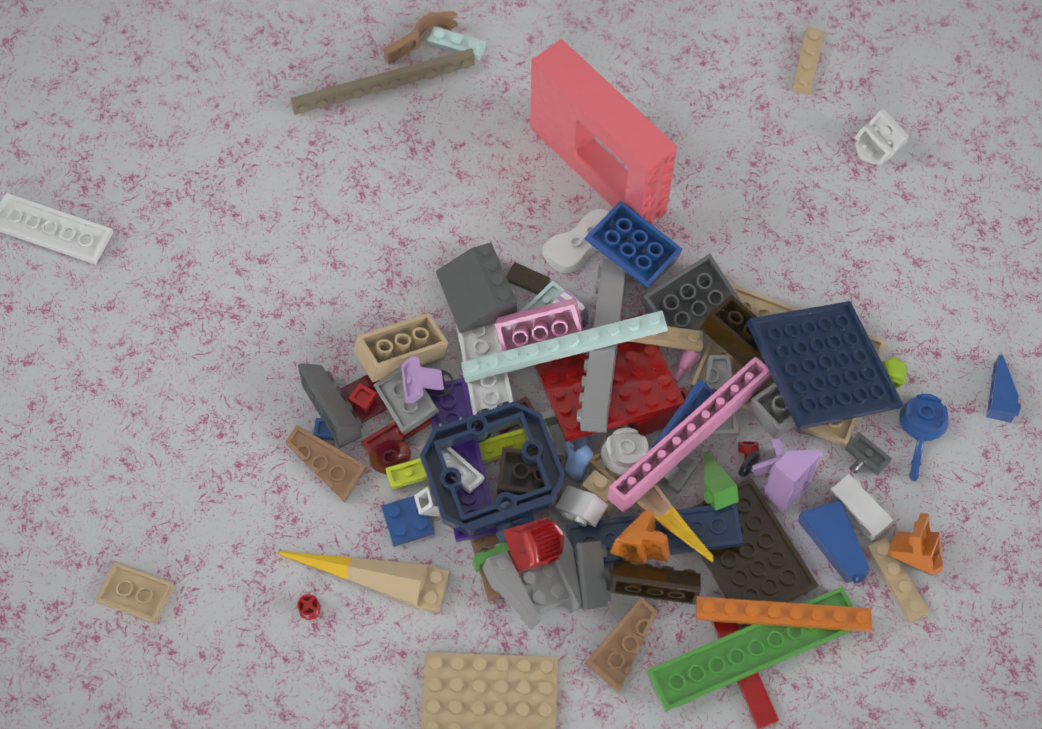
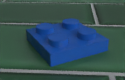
M414 496L381 505L393 547L434 535L430 517L419 515Z

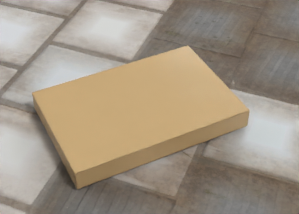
M114 562L95 601L120 612L157 624L175 585L167 580Z

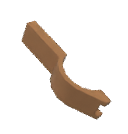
M455 11L432 12L424 15L418 20L415 31L383 48L384 60L389 65L419 48L420 36L431 27H445L451 30L458 26V23L452 20L457 17V13Z

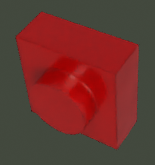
M359 383L349 396L348 402L366 412L376 399L377 392Z

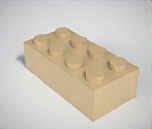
M426 313L357 336L353 352L372 382H375L399 368L411 356L419 357L420 366L444 358L448 341L430 314Z

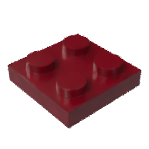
M367 374L340 388L344 396L342 398L347 402L349 396L359 383L377 392L374 384L378 381L372 382ZM378 392L376 399L366 412L350 403L353 409V416L355 418L358 417L361 423L388 410Z

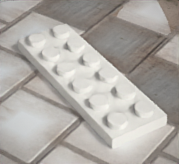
M8 193L4 195L0 202L1 233L95 265L113 234V230L106 226Z
M495 323L459 333L456 325L463 362L503 351ZM507 372L467 382L473 415L485 408L489 410L496 408L502 402H513Z

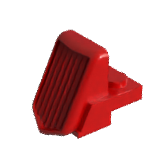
M548 517L503 530L511 559L517 572L549 564L560 559L559 556L563 553L564 533L556 522L549 520Z

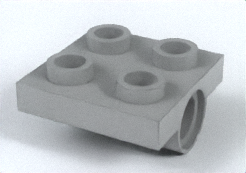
M690 452L658 482L679 494L701 462V458Z

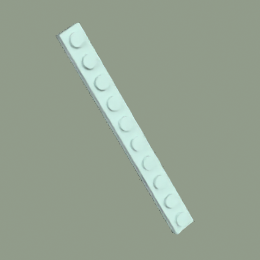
M658 311L461 362L465 382H470L665 332L668 329L663 311Z

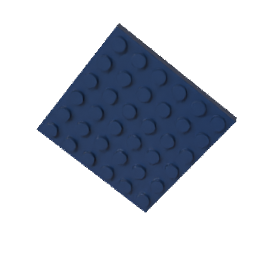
M851 301L755 317L747 321L748 328L798 430L896 410L904 405Z

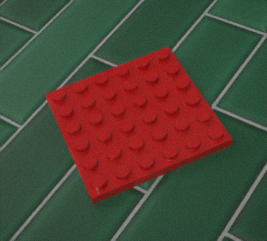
M643 314L637 315V316H634V317H630V318H626V319H623V320H627V319L635 318V317H638V316H642ZM630 341L618 343L607 430L678 410L685 403V400L659 346ZM586 352L534 365L565 442L599 433L581 431V424L577 422V411L582 409V405H579L580 392H584L582 377L587 374V372H584L585 359L589 360Z

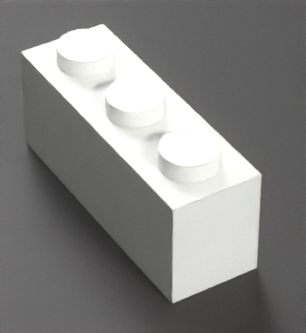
M850 474L829 491L827 497L832 502L841 500L848 519L871 543L892 525L894 520L889 511L883 509L877 503L876 498L862 488L860 481L853 478Z

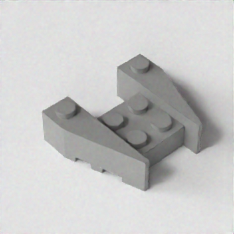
M563 529L564 550L559 556L560 559L517 572L508 552L505 551L488 558L482 566L492 589L501 594L506 604L514 608L521 616L520 619L531 630L541 621L538 614L567 603L572 614L582 604L573 547Z

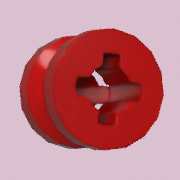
M303 595L297 602L298 611L303 619L313 620L319 616L321 608L318 599L314 595Z

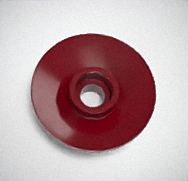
M388 438L378 442L369 454L372 468L383 474H387L385 468L408 462L411 458L408 444L397 438Z

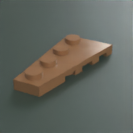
M642 597L585 662L590 669L616 692H620L623 682L632 667V663L658 612Z

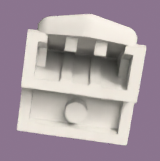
M882 109L854 137L858 157L870 164H878L880 166L907 143L909 136L886 110Z

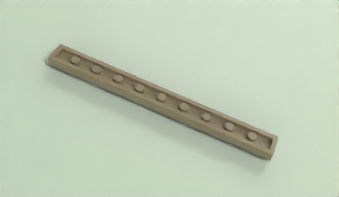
M471 48L292 97V108L295 115L303 114L310 110L343 103L350 99L361 98L365 95L379 93L380 91L397 88L409 83L412 84L419 80L430 79L459 69H467L475 65L474 52Z

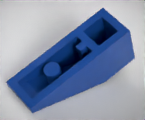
M999 354L993 366L986 417L1011 423L1014 417L1019 415L1021 404H1018L1019 395L1004 356Z

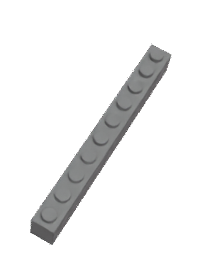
M603 259L602 267H598V279H600V282H596V294H598V297H594L593 309H596V312H592L591 324H594L593 328L619 322L622 317L627 273L610 259ZM618 344L586 352L589 360L585 359L584 372H587V374L582 377L584 392H580L579 405H582V409L577 411V422L581 424V431L604 433L607 431Z

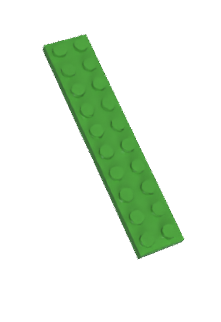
M843 586L802 603L853 607ZM753 624L652 667L646 673L666 713L852 631Z

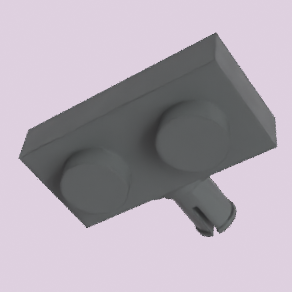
M860 432L845 448L856 459V462L849 467L854 474L864 466L878 476L892 460L890 456Z

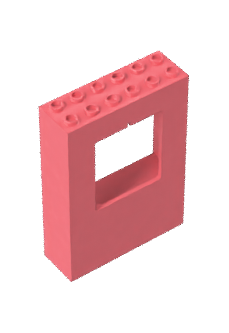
M562 39L532 59L530 128L613 208L621 200L651 224L656 218L663 217L668 211L677 145ZM594 136L628 167V170L594 139Z

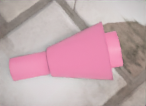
M683 349L678 369L673 375L675 382H679L683 374L701 359L699 351Z

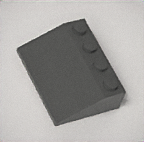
M492 242L473 247L436 270V275L459 333L494 324L497 317L517 313V301Z
M711 254L703 257L640 298L649 314L663 311L667 326L702 331L700 327L709 313L730 295L742 303Z

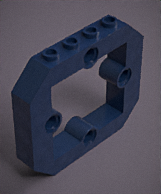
M515 401L511 403L502 402L496 408L490 410L485 408L473 416L464 415L455 422H444L437 425V428L432 430L420 454L421 463L443 524L469 536L551 509L565 482V474L542 413ZM521 424L527 440L522 445V459L527 465H536L544 487L517 497L509 492H503L497 496L494 505L464 515L456 494L462 487L461 473L454 467L447 468L441 450L470 440L482 441L490 433ZM475 425L483 426V429L480 431H474L472 428ZM535 449L538 453L535 456H530L527 454V451ZM449 477H455L457 479V481L453 484H448L445 482L446 479ZM503 502H510L512 504L509 509H503L500 505Z

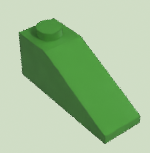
M708 451L704 452L705 491L703 492V497L706 503H710L715 510L739 502L737 484Z

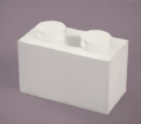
M567 486L555 508L561 511V516L570 522L574 519L575 522L584 527L587 524L596 527L608 505L595 494Z

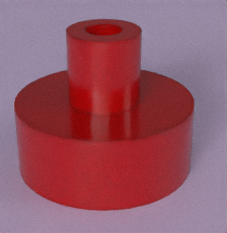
M738 442V452L744 454V460L753 451L759 452L758 442Z

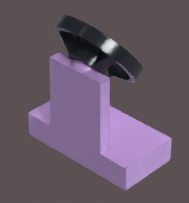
M411 356L401 364L406 403L413 404L424 396L423 388L426 389L430 396L435 398L445 397L453 390L454 381L451 374L447 371L420 367L419 357ZM445 374L451 379L449 390L445 388ZM429 389L443 390L444 393L434 394Z
M781 439L772 440L775 458L758 462L760 454L757 451H753L742 463L738 475L744 478L752 472L755 476L770 473L769 471L774 466L772 463L780 454L785 455Z

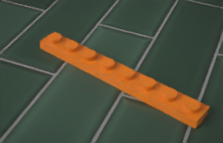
M696 597L695 620L861 632L872 631L871 608Z

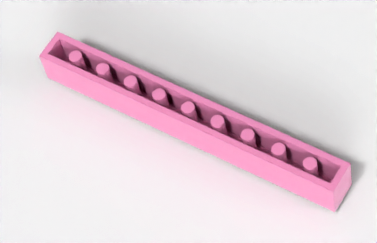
M754 357L609 486L608 499L624 513L769 382L770 371L768 367L757 357Z

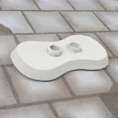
M604 209L592 210L585 214L572 230L550 237L542 248L546 262L560 273L567 274L579 270L587 259L598 251L584 238L609 211Z

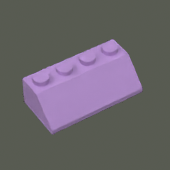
M788 450L784 456L778 455L772 463L774 466L769 471L771 474L768 476V482L764 486L765 492L763 497L780 513H783L810 485L823 453L820 450Z

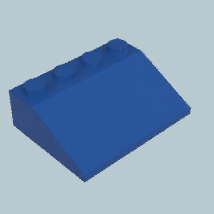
M621 200L584 238V240L646 289L669 270L683 250Z

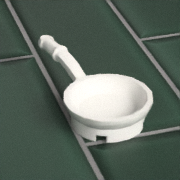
M627 425L620 426V429L615 430L611 436L609 435L601 449L603 464L610 471L618 475H623L650 451L645 436L638 434V431L635 429L627 428Z

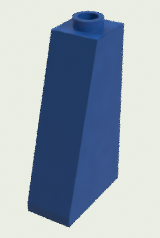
M841 500L801 512L798 518L799 524L846 583L853 581L854 584L864 581L870 572V568Z

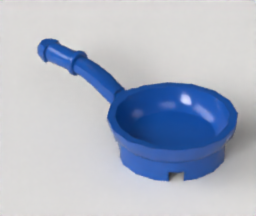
M918 394L915 398H911L902 406L899 413V421L903 430L917 440L909 478L912 481H916L919 478L924 442L940 438L946 432L949 425L946 405L943 406L942 400L931 394Z

